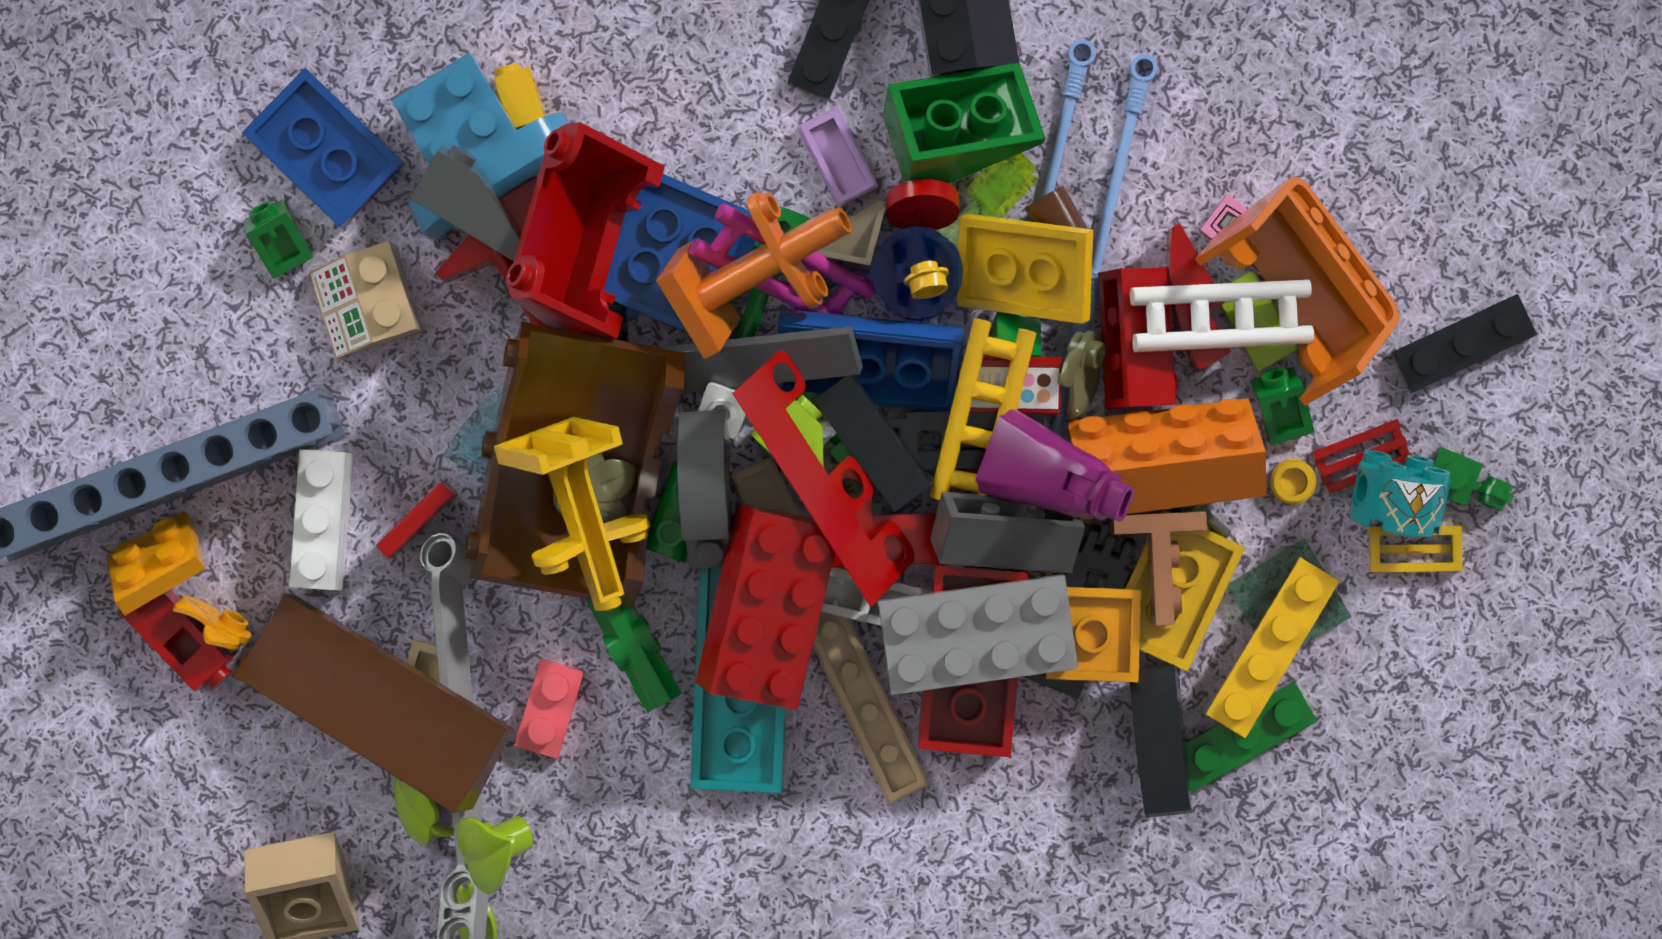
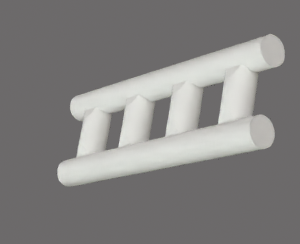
M1307 279L1131 288V305H1146L1147 333L1133 335L1134 352L1312 344L1314 341L1313 327L1311 325L1298 326L1296 299L1309 298L1311 296V282ZM1278 299L1280 327L1254 328L1253 300ZM1234 301L1236 329L1210 330L1209 302ZM1190 303L1192 331L1166 332L1164 305Z

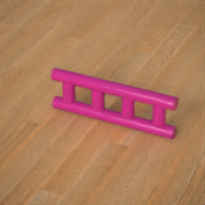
M723 203L715 214V220L725 224L712 244L700 238L695 239L689 253L719 269L738 259L728 252L742 234L763 245L766 243L752 217ZM815 252L801 260L803 265L810 273L817 271L822 276L839 284L825 303L822 302V304L813 309L808 308L790 282L785 283L775 277H771L754 287L800 311L847 315L841 311L853 295L857 293L869 299L874 295L877 284L874 281L872 283L870 279L834 260Z

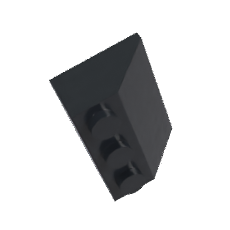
M916 0L930 77L1019 63L1009 0Z

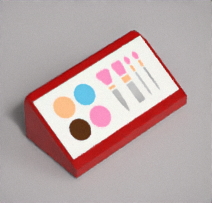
M983 356L977 381L1004 387L1011 360ZM1030 358L1018 411L1023 414L1060 413L1061 385L1057 382L1062 370V358ZM972 399L970 412L998 413L999 405Z

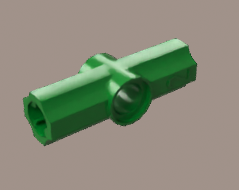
M585 599L604 633L602 639L619 670L621 672L625 671L647 713L682 694L659 652L662 648L657 638L652 636L648 628L650 626L643 614H638L634 605L633 607L619 605L610 610L596 611L593 601Z

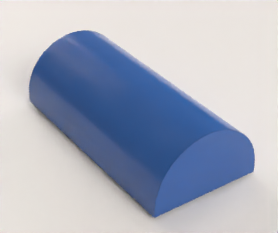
M790 309L780 310L778 334L852 326L863 366L860 374L854 376L876 405L922 410H951L959 379L964 327ZM845 376L805 380V391L801 395H804L806 398L816 399ZM795 381L776 383L784 392H790L795 387Z

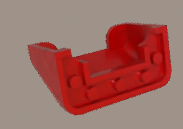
M581 122L565 124L553 130L545 140V154L515 259L506 276L508 293L511 298L549 327L617 339L623 316L609 310L608 305H613L615 296L604 291L625 212L640 210L642 202L637 200L636 197L646 186L652 188L660 186L665 166Z

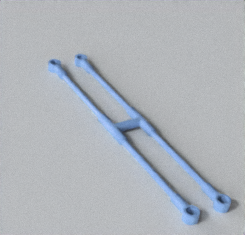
M1086 39L1075 41L1068 51L1070 66L1063 92L1065 101L1041 197L1055 190L1076 100H1080L1087 68L1096 56L1094 45ZM1076 47H1086L1090 52V58L1084 62L1078 61L1073 54ZM1147 54L1139 55L1133 59L1129 68L1132 79L1125 104L1126 107L1124 108L1127 114L1092 255L1090 320L1083 324L1072 323L1067 349L1076 332L1086 333L1090 329L1099 291L1098 272L1101 270L1137 117L1142 114L1149 82L1158 71L1156 60ZM1140 61H1146L1151 65L1152 72L1149 76L1142 77L1137 74L1135 65ZM1061 386L1060 413L1053 415L1050 428L1058 436L1061 435L1070 397L1069 387ZM970 491L969 493H966V494H977V493Z

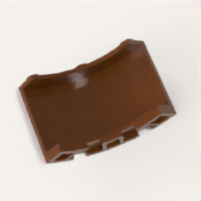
M521 321L516 339L508 338L506 342L503 366H507L508 370L494 430L485 431L481 447V458H487L488 460L476 531L468 532L464 550V559L472 560L471 579L592 600L577 555L568 560L569 567L566 570L555 574H542L540 567L534 565L531 555L535 551L570 536L563 516L559 514L554 506V489L548 473L541 475L498 464L494 446L571 417L618 426L623 444L602 452L604 461L609 459L624 460L636 467L635 483L628 494L622 497L620 501L625 506L628 515L646 514L648 499L653 500L655 497L662 457L657 454L662 434L669 435L673 418L684 390L686 353ZM648 536L645 539L632 543H622L620 538L609 541L624 591V595L620 596L621 605L633 607L643 584Z

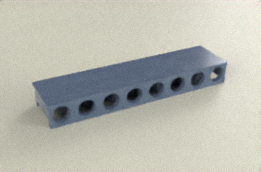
M315 389L0 508V559L7 556L8 562L17 560L299 453V449L309 450L346 436L333 402V393Z

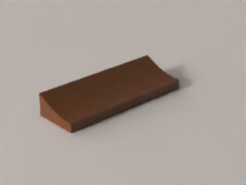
M293 593L283 595L263 633L232 674V676L452 813L474 808L513 730V727Z

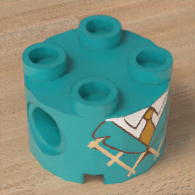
M1365 450L1363 458L1358 465L1349 510L1350 518L1367 527L1371 526V521L1374 519L1382 524L1381 531L1410 537H1433V533L1440 534L1451 484L1450 472L1433 467L1434 461L1426 457L1407 455L1406 461L1403 463L1391 461L1389 454Z

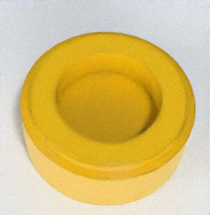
M1284 460L1278 463L1271 471L1269 477L1270 490L1274 497L1282 503H1303L1314 493L1316 487L1315 473L1302 460Z

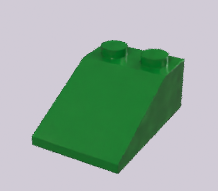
M1020 62L888 84L882 115L903 182L916 179H934L951 183L1045 142V135Z

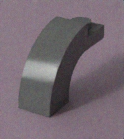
M726 410L680 412L677 445L678 497L682 540L686 541L689 569L722 567L731 534L732 516L729 491L731 447Z

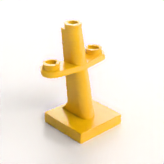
M571 417L495 445L494 449L498 464L541 475L548 473L570 536L535 551L531 555L534 565L540 567L542 574H555L566 570L569 567L568 560L577 555L594 609L596 611H605L621 605L620 596L624 595L609 541L618 538L621 539L622 543L640 541L648 536L647 529L651 525L646 514L628 515L603 524L588 473V459L593 455L623 444L619 427Z

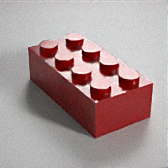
M737 503L695 683L708 693L788 709H798L835 556L834 550L813 518Z
M934 564L931 593L1027 579L1028 573L974 567L955 568L949 565ZM1018 677L923 690L917 739L918 749L1011 758Z

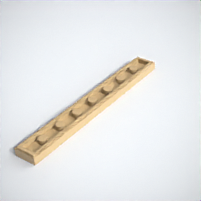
M772 456L731 475L744 504L800 515ZM821 612L813 648L888 804H891L928 786L929 783L850 618Z

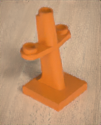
M756 192L747 198V206L766 244L711 271L706 262L690 255L689 250L694 241L677 249L656 282L704 359L721 351L740 319L730 300L781 271L808 308L813 309L822 304L823 298L828 295L827 285L817 271L810 273L801 260L852 232L850 220L843 209L838 207L833 210L831 208L794 229L783 233L777 218L781 217V210L775 197L770 192L764 194Z

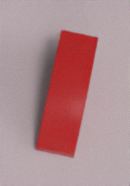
M1180 223L1172 227L1167 235L1166 267L1169 269L1170 286L1214 284L1205 266H1200L1195 258L1198 254ZM1209 302V312L1225 302ZM1190 303L1171 304L1172 316L1177 332L1192 331ZM1209 313L1210 330H1219ZM1229 348L1184 350L1194 372L1231 353Z

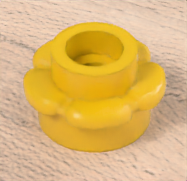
M925 261L910 268L911 274L904 279V284L908 285L914 299H928L941 295L948 290L946 276L949 275V270L944 267H938L936 261Z

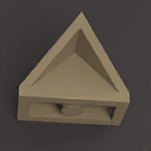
M880 199L851 216L849 220L852 232L817 252L847 268L869 273L886 209L883 201Z

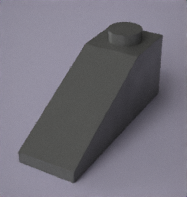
M452 145L450 150L441 146L409 199L514 261L522 232L482 170L474 166L477 159L458 146Z

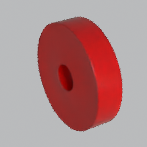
M916 179L906 181L893 187L886 196V215L888 221L893 226L905 231L931 232L940 230L953 224L960 214L958 191L952 185L939 180Z

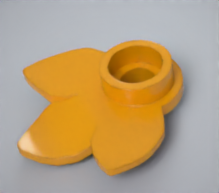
M181 595L180 600L172 609L174 612L191 616L205 625L203 638L207 644L230 650H238L241 644L248 643L252 637V632L247 627L248 621L242 615L228 609L222 613L196 597Z

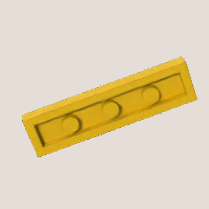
M1301 557L1297 559L1205 712L1206 716L1239 736L1247 737L1340 582L1338 579Z

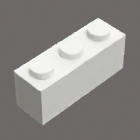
M299 449L289 587L323 590H342L344 587L353 453Z

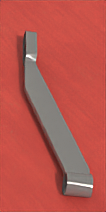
M438 533L425 541L421 548L420 561L423 567L432 573L431 593L440 683L473 703L463 600V585L472 580L470 578L472 560L464 559L465 545L447 534ZM481 792L473 809L452 813L457 867L446 877L442 884L437 939H453L456 931L464 926H467L469 929V939H485L489 894L479 890L472 881L468 865L465 863L464 856L457 843V828L461 820L467 817H472L479 821L482 820ZM471 880L473 894L466 903L459 904L456 897L457 890L462 883Z

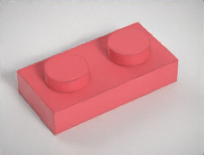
M544 658L540 659L514 744L515 747L551 758H559L585 671Z

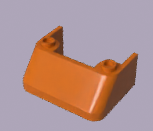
M1291 177L1278 185L1226 225L1195 258L1200 266L1218 255L1226 264L1232 265L1237 269H1245L1253 264L1265 281L1310 280L1312 287L1311 296L1309 298H1296L1298 325H1311L1314 329L1313 343L1299 344V362L1302 368L1314 377V380L1299 398L1304 406L1362 374L1399 322V312L1390 294L1311 187L1299 177Z

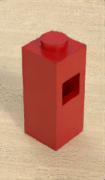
M171 590L127 615H124L121 610L119 611L122 617L194 692L203 690L206 686L213 691L232 673L227 666L235 657L226 648L210 645L205 642L203 638L205 625L202 622L172 610L180 599Z

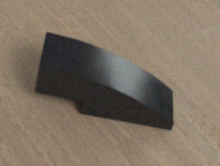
M1175 665L1140 668L1138 682H1130L1145 816L1150 818L1192 813L1186 728L1182 715L1179 675Z

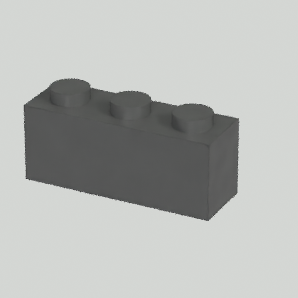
M942 492L930 539L939 564H947L955 568L978 566L991 567L1001 571H1008L1010 569L1032 570L1041 574H1052L1054 572L1072 573L1085 526L1079 517L1069 516L1038 506L1011 502L989 495Z

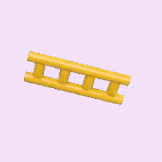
M977 318L973 319L933 480L934 484L930 492L931 498L940 500L942 492H950L951 487L975 492L978 495H985L978 489L976 482L977 474L955 470L962 443L987 449L993 431L966 425L972 399L999 405L995 425L1001 415H1004L1011 409H1018L1036 332L1019 329L1016 342H1010L988 336L991 322ZM984 354L1011 360L1004 387L977 381Z

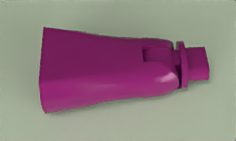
M1014 409L1009 410L998 418L976 475L978 489L985 495L1011 502L1038 506L1073 517H1094L1101 521L1107 517L1118 522L1122 521L1128 512L1134 496V487L1123 483L1120 474L1112 472L1103 461L1069 443L1041 423Z

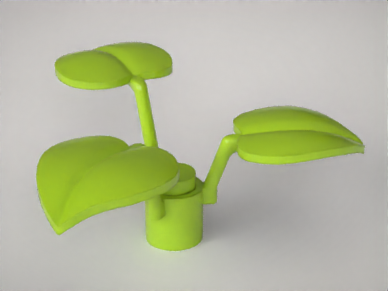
M395 777L394 798L397 813L403 828L413 840L419 844L426 845L432 842L433 834L436 837L455 836L454 827L444 828L438 824L439 809L435 801ZM515 816L494 826L489 821L482 823L472 817H467L459 822L457 828L458 847L464 856L470 877L476 887L486 894L496 892L504 881L511 858L533 847L532 832L526 821L520 816ZM472 882L467 885V889L462 885L458 888L456 897L459 904H464L471 898L473 894ZM488 906L485 939H497V924ZM467 926L457 930L462 939H469L470 932Z

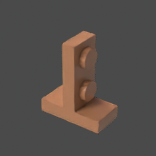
M1206 512L1126 515L1120 522L1110 518V534L1147 533L1151 624L1175 625L1174 615L1182 613L1180 587H1173L1172 568H1179L1180 565L1178 541L1170 540V532L1207 530Z

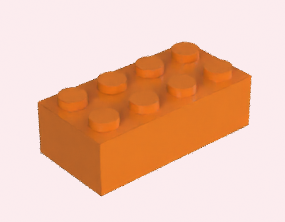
M1249 398L1238 400L1224 399L1219 402L1198 405L1183 404L1173 408L1151 411L1135 410L1128 414L1104 417L1089 416L1081 420L1067 421L1069 443L1103 461L1112 472L1120 474L1123 483L1134 487V496L1127 514L1267 496L1266 451Z

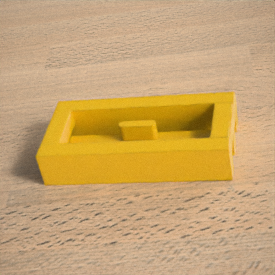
M1441 526V531L1438 535H1451V544L1380 545V536L1404 535L1381 531L1382 527H1368L1369 572L1462 571V526ZM1451 553V562L1380 563V554Z

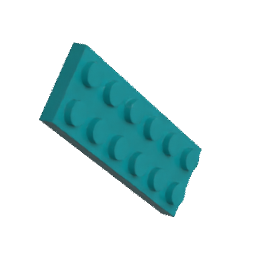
M722 567L699 568L695 679ZM695 683L690 789L781 794L784 785L787 708L710 694Z

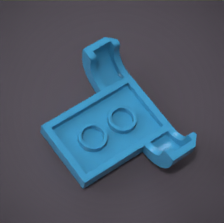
M471 53L464 55L391 100L428 164L431 163L441 146L450 150L452 145L458 146L477 159L474 166L482 170L499 198L539 175L545 154L544 143L547 136L553 130L565 124H570L565 114L558 112L537 119L517 130ZM413 200L408 202V208L426 237L442 241L448 238L446 234L455 227L454 225Z

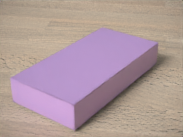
M838 106L797 126L837 207H842L879 188Z

